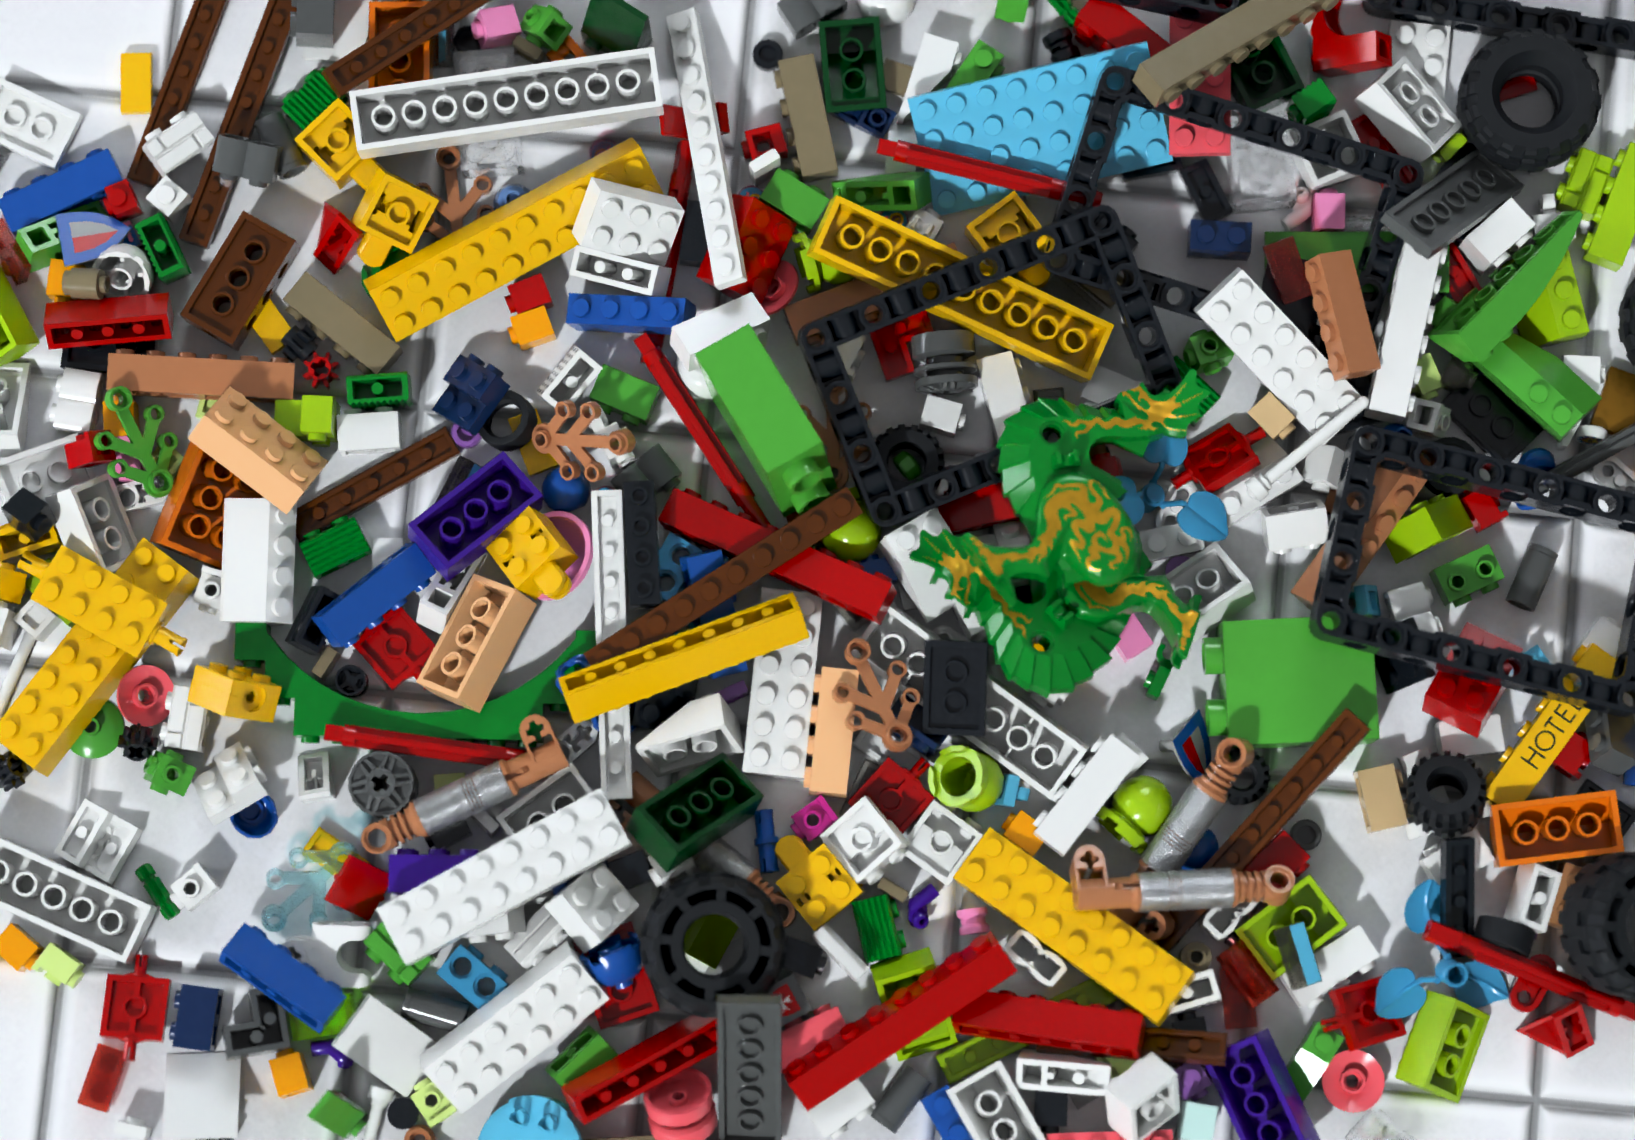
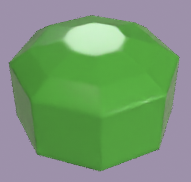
M902 451L893 458L894 465L907 481H912L921 474L918 462L908 452Z

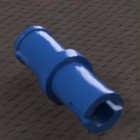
M763 809L760 812L755 811L754 818L757 838L754 839V846L758 847L760 874L773 873V871L779 872L778 858L775 854V846L779 839L775 836L773 809Z

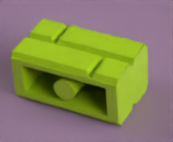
M1580 148L1576 155L1573 154L1567 160L1564 171L1569 172L1565 183L1559 182L1554 194L1555 199L1558 200L1556 209L1561 212L1580 210L1583 214L1581 219L1590 221L1596 213L1615 163L1614 159L1597 154L1586 148Z

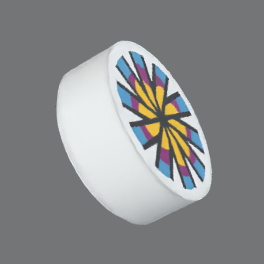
M1580 425L1576 430L1575 440L1579 443L1593 446L1606 439L1608 432L1605 428L1597 425Z

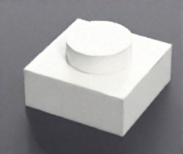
M127 1116L126 1121H116L114 1133L141 1140H150L153 1127L144 1126V1119Z

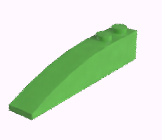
M1580 210L1563 211L1533 237L1534 244H1529L1517 250L1511 256L1514 262L1503 267L1501 270L1495 269L1488 275L1491 281L1480 291L1474 287L1427 336L1463 362H1483L1487 360L1494 352L1492 349L1499 342L1506 340L1514 332L1513 328L1540 297L1555 274L1583 216Z
M1444 296L1435 305L1434 316L1430 325L1434 328L1458 302ZM1512 333L1506 340L1499 342L1492 349L1494 352L1487 360L1471 362L1558 443L1602 399L1600 395L1557 356L1515 333Z

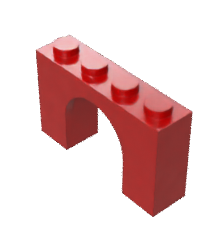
M1339 0L1336 6L1329 11L1323 9L1313 18L1311 25V35L1313 37L1311 63L1313 72L1330 78L1392 67L1391 36L1377 30L1353 35H1345L1339 23V10L1343 0Z

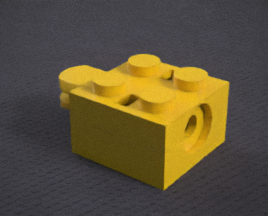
M339 98L294 139L299 149L340 190L353 179L366 191L378 167L384 169L374 158H360L356 148L352 112Z
M378 167L351 219V222L357 228L365 231L357 248L359 258L370 267H380L385 262L393 246L412 254L439 199L432 193Z
M1014 190L966 225L964 234L979 253L1042 227V225ZM1045 235L1040 236L1037 240V248L1041 252L1047 239ZM985 258L984 260L988 266L994 268L992 261ZM1042 263L1017 272L1024 283L1037 289L1047 284L1051 274L1046 271Z
M528 506L486 547V550L514 587L534 600L542 593L554 600L562 599L569 593L572 582L565 571L579 557L551 520L531 506Z
M210 662L209 666H195L187 701L222 716L273 723L282 687L271 683L270 676L260 673H253L252 675L253 670L250 668L235 665L234 669H228V666L225 664Z
M795 835L784 836L776 843L775 854L788 872L775 883L814 931H817L821 926L823 927L849 906L851 902L866 892L860 884H856L825 843L813 852L810 851L801 838ZM836 868L841 872V875L835 870Z

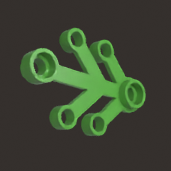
M124 386L110 388L105 394V404L108 409L116 412L130 442L114 437L111 432L104 431L95 435L94 445L101 451L111 449L140 460L144 470L128 466V463L123 459H116L109 462L107 466L108 474L113 478L126 477L142 483L147 494L154 498L168 495L173 487V477L168 472L173 449L178 445L177 436L172 432L160 434L157 438V446L161 450L156 463L151 455L159 423L165 416L164 409L157 404L147 406L144 409L143 417L146 425L142 436L129 410L133 401L130 390ZM114 394L117 395L119 398V403L117 405H115L113 402ZM152 409L157 412L156 419H153L151 416ZM102 436H105L108 440L106 446L101 443ZM166 436L169 437L171 441L169 447H167L164 442ZM117 463L121 466L120 474L115 471ZM155 477L158 478L160 482L158 488H156L154 485Z

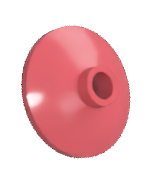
M780 261L761 304L767 315L775 314L786 307L797 291L799 275L796 268L787 261Z
M139 665L130 669L122 677L117 689V704L122 715L132 724L137 725L140 723L143 727L154 726L165 720L170 711L165 709L166 696L168 691L173 692L174 687L170 677L165 671L153 665ZM140 690L144 692V699L142 701L138 698Z
M1345 1050L1337 1053L1322 1074V1088L1325 1096L1332 1105L1345 1112L1357 1113L1368 1110L1378 1102L1384 1090L1385 1078L1380 1064L1373 1056L1361 1050L1352 1052ZM1349 1075H1354L1357 1079V1084L1354 1087H1349L1346 1083V1078Z

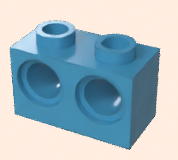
M672 532L669 533L659 550L661 578L668 576L675 581L674 587L670 591H662L663 602L686 589L681 565L673 561L674 554L679 550H685L689 554L702 552L700 548Z
M460 944L436 974L475 1007L480 1009L510 985L505 981L508 975L497 965L494 964L490 968L481 961L485 955L470 944L466 948ZM461 958H468L472 965L471 971L467 975L461 976L456 972V962ZM484 978H491L495 982V991L488 996H484L479 990V984Z

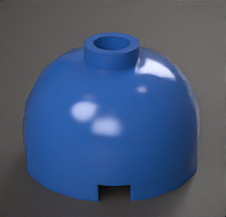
M628 932L630 938L621 939L620 934L606 938L600 944L590 949L587 957L583 953L580 955V960L600 985L605 987L615 986L619 990L634 983L632 978L637 976L643 967L640 939L636 932Z

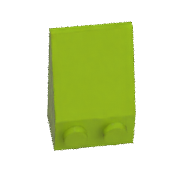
M1308 874L1294 885L1287 902L1280 906L1267 905L1237 928L1235 933L1270 979L1274 981L1300 961L1289 926L1304 922L1312 951H1314L1346 927L1348 922L1312 875Z
M929 947L869 965L881 1004L890 999L898 989L908 987L917 981L925 971L936 968ZM951 1016L896 1052L898 1061L957 1044L958 1040L951 1023Z

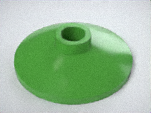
M108 700L92 719L96 723L95 731L89 733L84 729L83 733L70 748L77 755L91 759L101 758L110 754L118 746L119 735H123L124 722L118 708Z

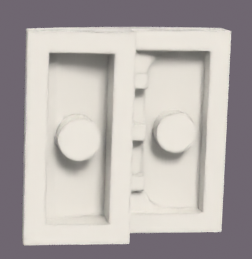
M85 798L54 853L112 885L143 830Z
M827 924L823 927L821 926L812 935L813 940L854 982L859 980L870 969Z

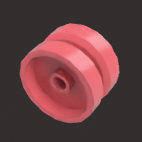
M686 1068L644 1092L643 1100L648 1114V1124L655 1140H705L713 1133L717 1126V1110L713 1101L711 1082L706 1074L697 1069Z

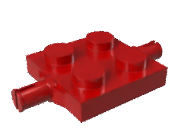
M1227 423L1188 446L1187 456L1182 463L1185 470L1170 478L1171 483L1178 490V488L1193 481L1199 484L1204 491L1215 492L1260 465L1259 458L1252 450L1251 445L1266 438L1264 430L1261 426H1258L1244 435L1236 431L1230 423Z
M402 607L395 611L391 609L383 614L384 620L370 630L367 627L360 636L361 638L353 644L393 691L407 679L415 677L416 680L418 679L435 647L431 639Z
M887 756L850 797L847 803L852 807L863 796H869L886 819L892 820L903 834L935 799L923 787L919 779L931 764L921 756L909 770L901 767L890 756Z
M136 955L134 973L125 975L108 974L99 1036L101 1038L119 1039L125 1042L123 1061L135 1062L137 1043L146 1041L164 1043L172 981L165 978H154L146 974L149 958L147 955Z
M1382 976L1329 992L1336 1016L1322 1019L1321 1026L1332 1024L1322 1028V1030L1327 1033L1340 1028L1349 1052L1407 1034L1402 1018H1382L1375 1012L1376 990Z

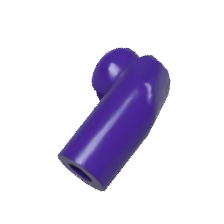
M931 883L914 895L908 902V920L910 925L917 929H923L928 925V904L940 895Z
M335 1038L310 1042L312 1057L329 1054L337 1061V1065L341 1069H348L354 1064L352 1059L331 1045Z

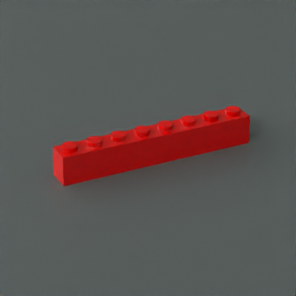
M674 487L658 518L664 529L708 549H720L723 554H726L731 559L779 529L770 524H766L765 527L756 524V520L746 513L739 512L738 515L731 513L726 505L716 500H712L711 503L701 499L702 496L699 493L688 488L681 491ZM810 547L767 574L881 625L897 594L894 585L891 583L892 579L879 572H875L874 575L865 572V568L852 560H848L847 563L836 559L837 555L825 548H820L818 551Z
M992 931L986 935H980L962 951L949 955L944 963L935 969L922 973L918 980L908 987L898 989L890 999L881 1005L871 1007L866 1012V1015L857 1021L843 1026L840 1032L830 1039L819 1042L812 1051L802 1058L799 1057L792 1060L787 1068L782 1070L786 1081L806 1110L809 1111L1016 973L1017 969Z

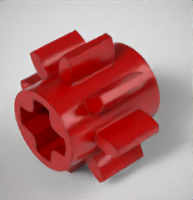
M313 352L314 359L310 362H303L309 372L303 374L305 380L314 379L312 387L315 390L319 384L324 385L329 390V383L333 379L336 381L340 380L335 370L340 368L341 365L339 362L330 363L332 355L329 352L324 357H319L316 352ZM325 365L328 370L327 374L321 373L319 376L315 371L316 368L322 369Z

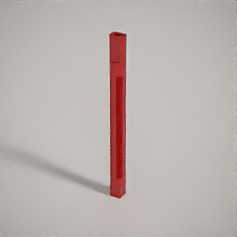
M879 138L876 154L892 157L893 161L1059 201L1065 180L902 140L894 142ZM1075 191L1070 194L1068 201L1083 204L1084 196L1081 192ZM1096 192L1092 206L1101 204L1103 192Z
M681 140L677 143L673 172L671 173L667 195L675 197L685 210V213L693 168L689 140ZM685 213L665 267L672 268L666 297H672ZM649 334L656 347L660 346L662 349L665 335ZM641 353L640 363L645 364L642 360L643 355Z
M647 332L633 340L643 355L642 360L737 507L741 506L744 513L756 520V524L763 527L766 524L771 525L754 498L756 496L660 346L656 347Z
M326 724L324 732L325 741L342 743V746L388 751L397 754L487 766L493 764V762L496 763V761L501 759L508 761L527 752V750L349 724H345V726Z
M1432 919L1426 923L1422 935L1423 940L1574 1001L1579 1000L1584 1005L1614 1017L1619 1016L1629 1021H1635V1004L1625 1000L1622 996H1614L1598 991L1583 980Z

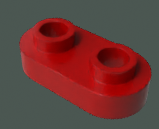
M1536 954L1528 958L1557 970L1556 963L1548 955ZM1516 978L1509 990L1508 1000L1516 1011L1531 1012L1540 1005L1548 990ZM1521 991H1526L1529 995V999L1525 1003L1519 1000V993Z

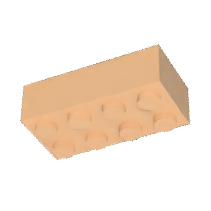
M231 386L206 412L187 438L286 515L328 463L316 450L298 439L294 433L285 429L272 419L268 413L259 409Z
M473 574L416 683L440 698L480 713L537 604L517 589Z
M822 666L821 674H815L813 695L819 696L818 705L812 704L810 726H816L815 736L809 735L807 757L813 758L812 767L805 766L804 787L809 788V795L846 799L853 731L846 727L845 719L850 712L855 710L856 705L848 701L843 704L835 702L832 698V690L838 683L843 682L850 685L851 689L857 691L858 670ZM837 689L840 697H847L844 689ZM851 717L850 720L854 724V717Z

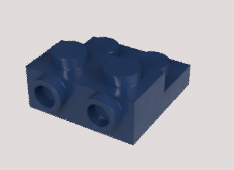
M470 353L467 358L460 354L443 377V380L449 386L432 410L444 419L476 436L511 386L502 379L504 373L489 363L484 368L485 363L474 354Z

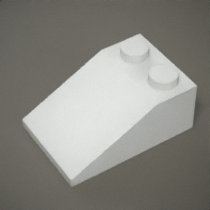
M7 363L0 366V457H9L23 452L25 448L28 428L30 363Z
M937 508L923 513L887 534L877 545L926 623L952 609L954 603L957 602L955 599L949 600L944 598L949 588L946 580L938 578L936 584H929L935 571L934 568L912 561L909 557L911 551L919 548V534L922 530L927 531L933 536H938L943 529H946L953 535Z
M720 693L706 694L699 699L688 702L636 744V751L656 777L705 764L722 752L727 757L744 753L739 720Z

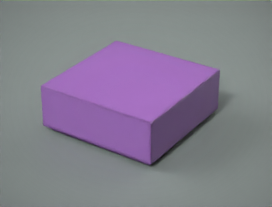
M741 680L716 693H720L729 705L748 696L749 691L744 680Z

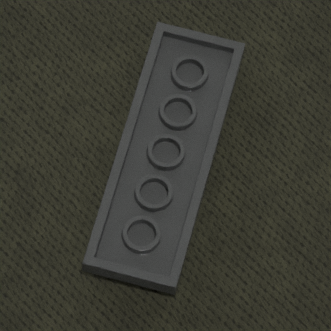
M1475 149L1387 210L1380 222L1387 226L1393 234L1409 244L1416 253L1428 260L1495 212L1508 199L1517 196L1523 189L1524 184L1498 163L1489 160L1479 153L1478 149Z
M717 994L719 1140H782V995Z

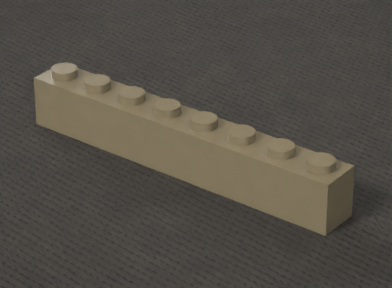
M1249 0L1141 62L1132 81L1154 107L1164 102L1169 104L1175 101L1186 89L1194 90L1200 86L1205 78L1213 75V77L1218 76L1234 61L1236 64L1242 62L1251 51L1264 49L1275 37L1279 35L1285 37L1299 23L1307 24L1323 9L1325 11L1331 10L1339 0Z

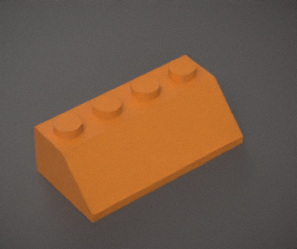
M1616 789L1490 805V843L1492 855L1496 859L1493 861L1494 868L1625 852Z

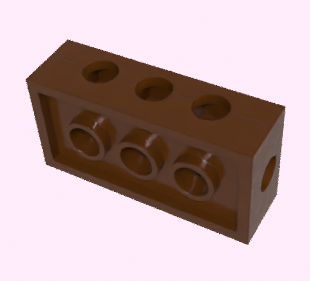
M243 210L180 313L181 317L192 326L232 349L239 351L258 316L299 252L300 246L293 238ZM254 251H263L259 259L250 260V256ZM247 276L245 284L234 286L235 280L238 277ZM231 302V307L228 311L218 312L222 303Z

